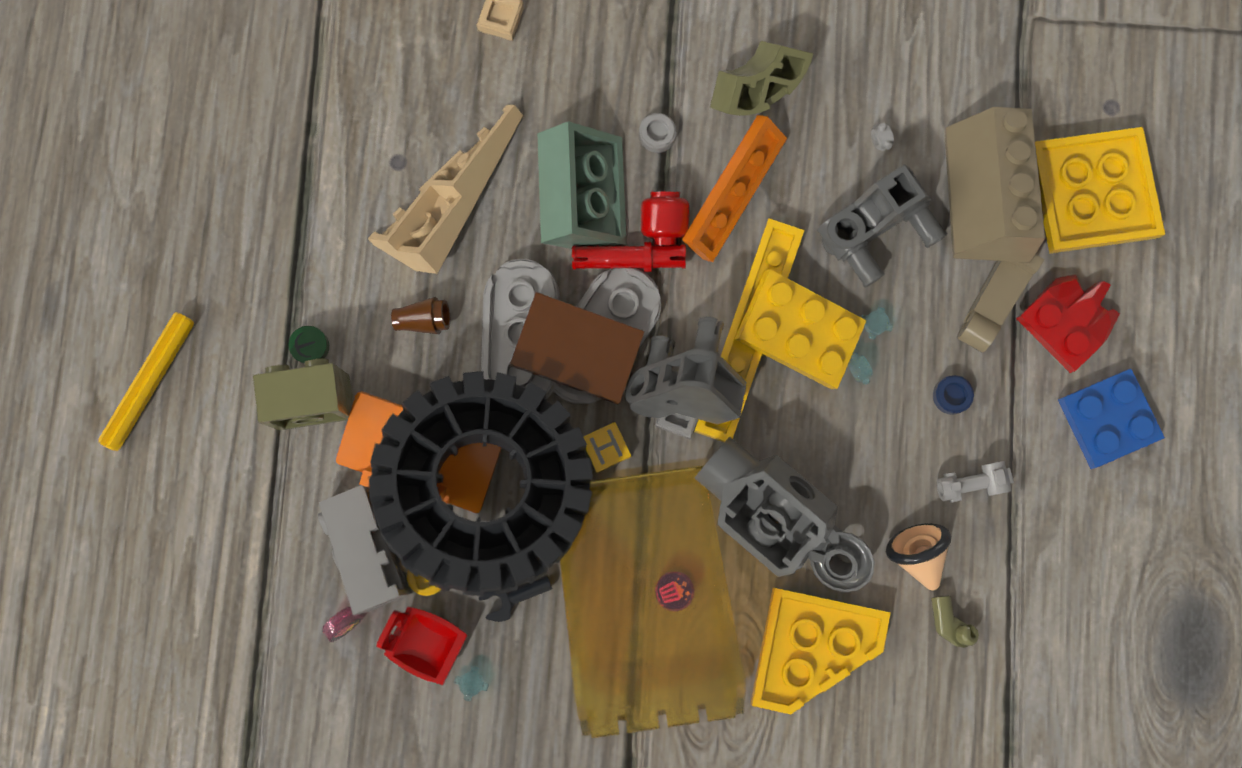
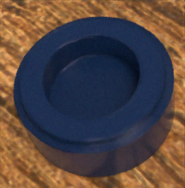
M957 375L948 376L940 380L933 390V401L936 407L943 413L950 415L959 414L967 410L974 400V390L970 382Z

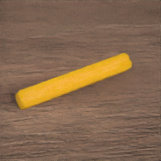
M178 312L172 315L100 435L98 442L102 446L113 451L120 450L193 328L194 321Z

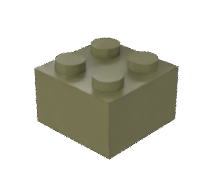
M328 359L309 360L304 362L305 367L290 369L289 365L266 367L265 373L253 375L258 423L281 431L347 421L353 404L350 375L337 365L329 364Z

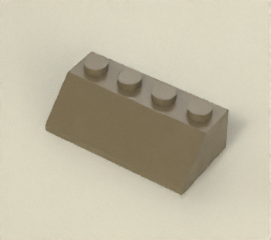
M992 107L946 127L944 132L953 258L1030 263L1045 239L1032 109Z

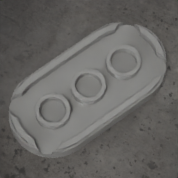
M515 259L500 266V269L494 275H491L485 285L481 371H483L484 379L490 380L496 379L497 372L516 376V385L524 388L531 382L547 391V400L552 394L553 389H555L556 382L509 365L535 293L538 292L560 300V290L554 276L542 265L529 259Z
M616 268L601 273L592 282L576 307L645 331L639 346L640 349L659 319L661 299L655 282L645 272L637 268ZM556 383L555 389H553V392L558 397L572 404H591L601 400V398Z

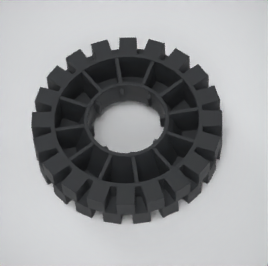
M483 371L463 372V380L452 383L449 376L431 382V391L422 395L417 390L402 402L403 411L398 416L393 413L381 430L383 438L380 444L375 443L370 460L372 473L371 476H368L369 494L373 513L383 539L391 552L401 559L402 565L415 576L421 575L429 580L430 585L447 592L451 588L463 591V595L483 596V592L496 591L497 595L517 590L518 585L525 582L531 584L547 574L549 568L555 563L558 564L569 551L573 541L579 534L589 509L592 495L590 483L593 479L591 458H586L585 455L587 444L580 428L573 429L569 423L571 414L559 401L552 405L546 400L547 391L529 382L526 388L516 385V376L497 372L496 379L490 380L484 379ZM473 443H483L482 446H486L487 443L494 444L507 450L510 453L509 458L511 460L516 459L520 464L525 480L520 481V488L525 489V492L513 510L510 507L506 509L505 516L481 522V517H477L476 521H471L455 514L452 511L453 505L451 503L446 506L437 488V483H443V474H439L446 459L451 454L456 456L458 449Z

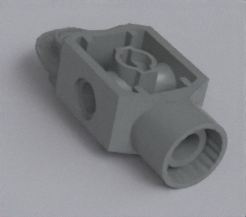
M729 437L695 476V479L721 501L717 525L777 577L795 573L796 570L803 567L807 559L810 560L816 577L822 584L832 590L841 592L857 591L867 585L873 576L875 562L871 549L861 538L852 533L842 532L835 526L838 506L778 455L758 461ZM837 554H844L851 560V563L840 560Z

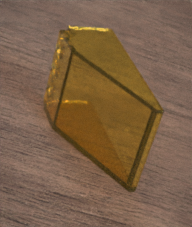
M704 465L594 480L590 483L592 495L587 515L571 548L560 560L575 705L583 736L591 735V738L620 735L618 721L626 720L627 732L634 733L660 729L659 715H666L667 727L669 728L700 723L698 710L701 709L706 711L707 722L736 718V714L744 713L746 682L709 490L695 479V476ZM669 574L684 576L691 586L690 600L685 606L678 609L665 607L657 597L659 581ZM671 585V586H669V587H667V588L661 590V592H664V591H666V590H668V589L674 587V585ZM674 589V590H672V591H670V592H667V593L663 594L662 596H666V595L675 593L676 590ZM678 595L665 598L664 601L677 598Z

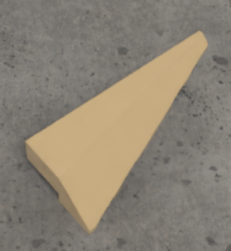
M506 105L503 108V115L490 131L483 127L477 133L480 139L479 142L467 153L459 150L419 189L420 194L406 211L399 208L392 214L396 221L382 234L374 231L368 240L377 248L415 271L438 274L523 117L515 105Z

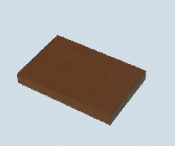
M536 292L509 366L618 405L623 396L645 331Z

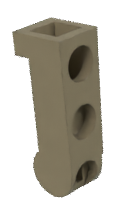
M1035 254L1030 263L997 261L967 313L957 339L981 353L985 352L996 338L1002 324L1031 277L1039 270L1045 259Z

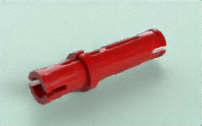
M644 242V246L572 245L573 270L644 268V272H652V268L686 269V244L652 246V242Z

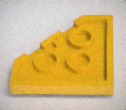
M773 588L750 705L793 714L803 707L806 702L821 692L827 691L849 676L852 671L868 660L871 661L884 652L890 612Z

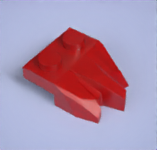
M1074 274L1056 278L1016 319L1069 373H1072L1105 343L1120 313L1115 309L1106 310L1100 305L1111 284L1101 281L1084 291L1078 277Z

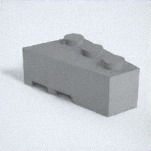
M360 485L319 502L322 512L318 514V519L324 533L329 535L333 547V559L340 571L353 615L370 612L411 595L412 592L404 571L400 568L399 558L395 553L391 552L376 522L369 488Z

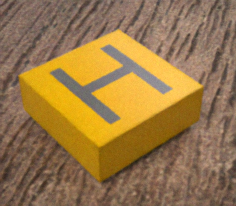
M616 422L583 436L587 444L586 451L589 458H591L596 473L632 457Z

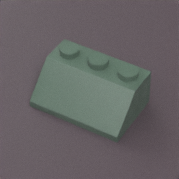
M569 121L537 133L541 243L571 249L572 245H627L622 137Z

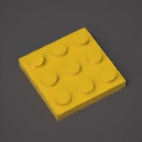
M1143 127L1035 141L1043 223L1049 254L1157 239L1165 235Z

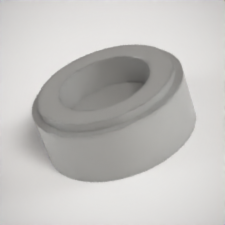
M653 113L643 119L639 128V139L644 148L654 153H660L668 150L674 144L676 126L669 116L662 113Z

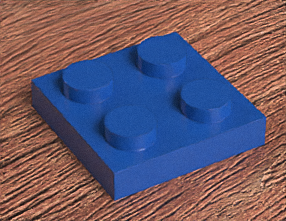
M1132 369L1125 370L1058 399L1090 469L1100 467L1165 438Z

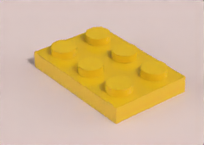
M769 269L764 271L735 336V340L830 389H838L867 320Z

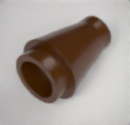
M432 297L402 308H394L391 312L392 326L395 331L404 330L439 335L442 330L450 328L451 317L448 303L446 300H438L437 297Z

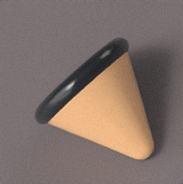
M934 523L918 524L895 534L887 543L885 552L892 562L901 566L927 589L934 591L940 586L946 554L952 536L950 531L942 525Z

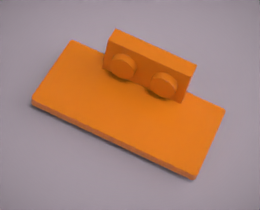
M359 391L355 395L337 453L336 463L362 472L359 484L369 488L368 476H371L372 473L370 460L375 443L380 444L383 438L382 428L392 413L398 416L403 411V405L363 391ZM473 443L459 448L456 456L451 454L439 474H443V483H437L438 492L443 502L451 503L473 513H479L482 510L502 447L489 443L486 446H482L483 443Z

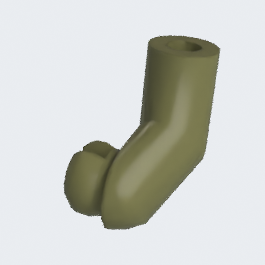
M951 596L931 597L937 633L956 647L966 648L976 644L979 637L978 630L972 624L967 625L954 616Z

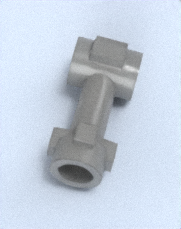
M1005 461L982 465V474L958 479L955 472L944 474L943 478L937 479L939 497L942 501L950 500V503L962 501V493L986 488L988 496L1011 492L1010 483H1014L1011 469L1006 468Z

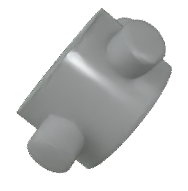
M880 123L873 126L871 137L876 149L882 151L891 149L894 145V136L889 125Z

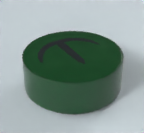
M302 326L296 329L290 336L288 344L293 358L302 364L309 360L325 359L330 348L327 336L314 326Z

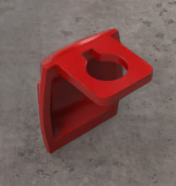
M407 606L405 612L394 610L391 613L377 641L376 647L385 650L384 655L410 674L429 682L444 685L468 635L451 622L435 614ZM394 626H397L394 633L391 634Z

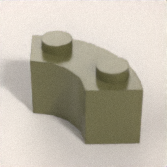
M760 41L755 55L745 65L734 70H719L710 108L737 116L753 115L770 109L772 104L780 100L785 94L790 95L796 89L806 74L814 53Z

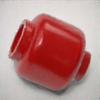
M650 192V198H646L641 202V233L646 237L654 238V245H676V238L685 236L690 227V204L688 200L680 198V192Z

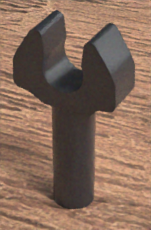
M545 575L531 584L527 582L518 586L517 590L499 595H497L496 591L483 592V596H479L478 599L482 601L492 596L500 597L503 603L501 609L488 614L485 618L491 621L503 622L512 618L511 611L515 604L550 591L553 588L548 575Z

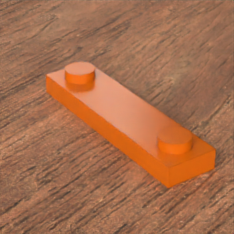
M756 116L682 239L703 260L714 262L787 140V137L768 116Z

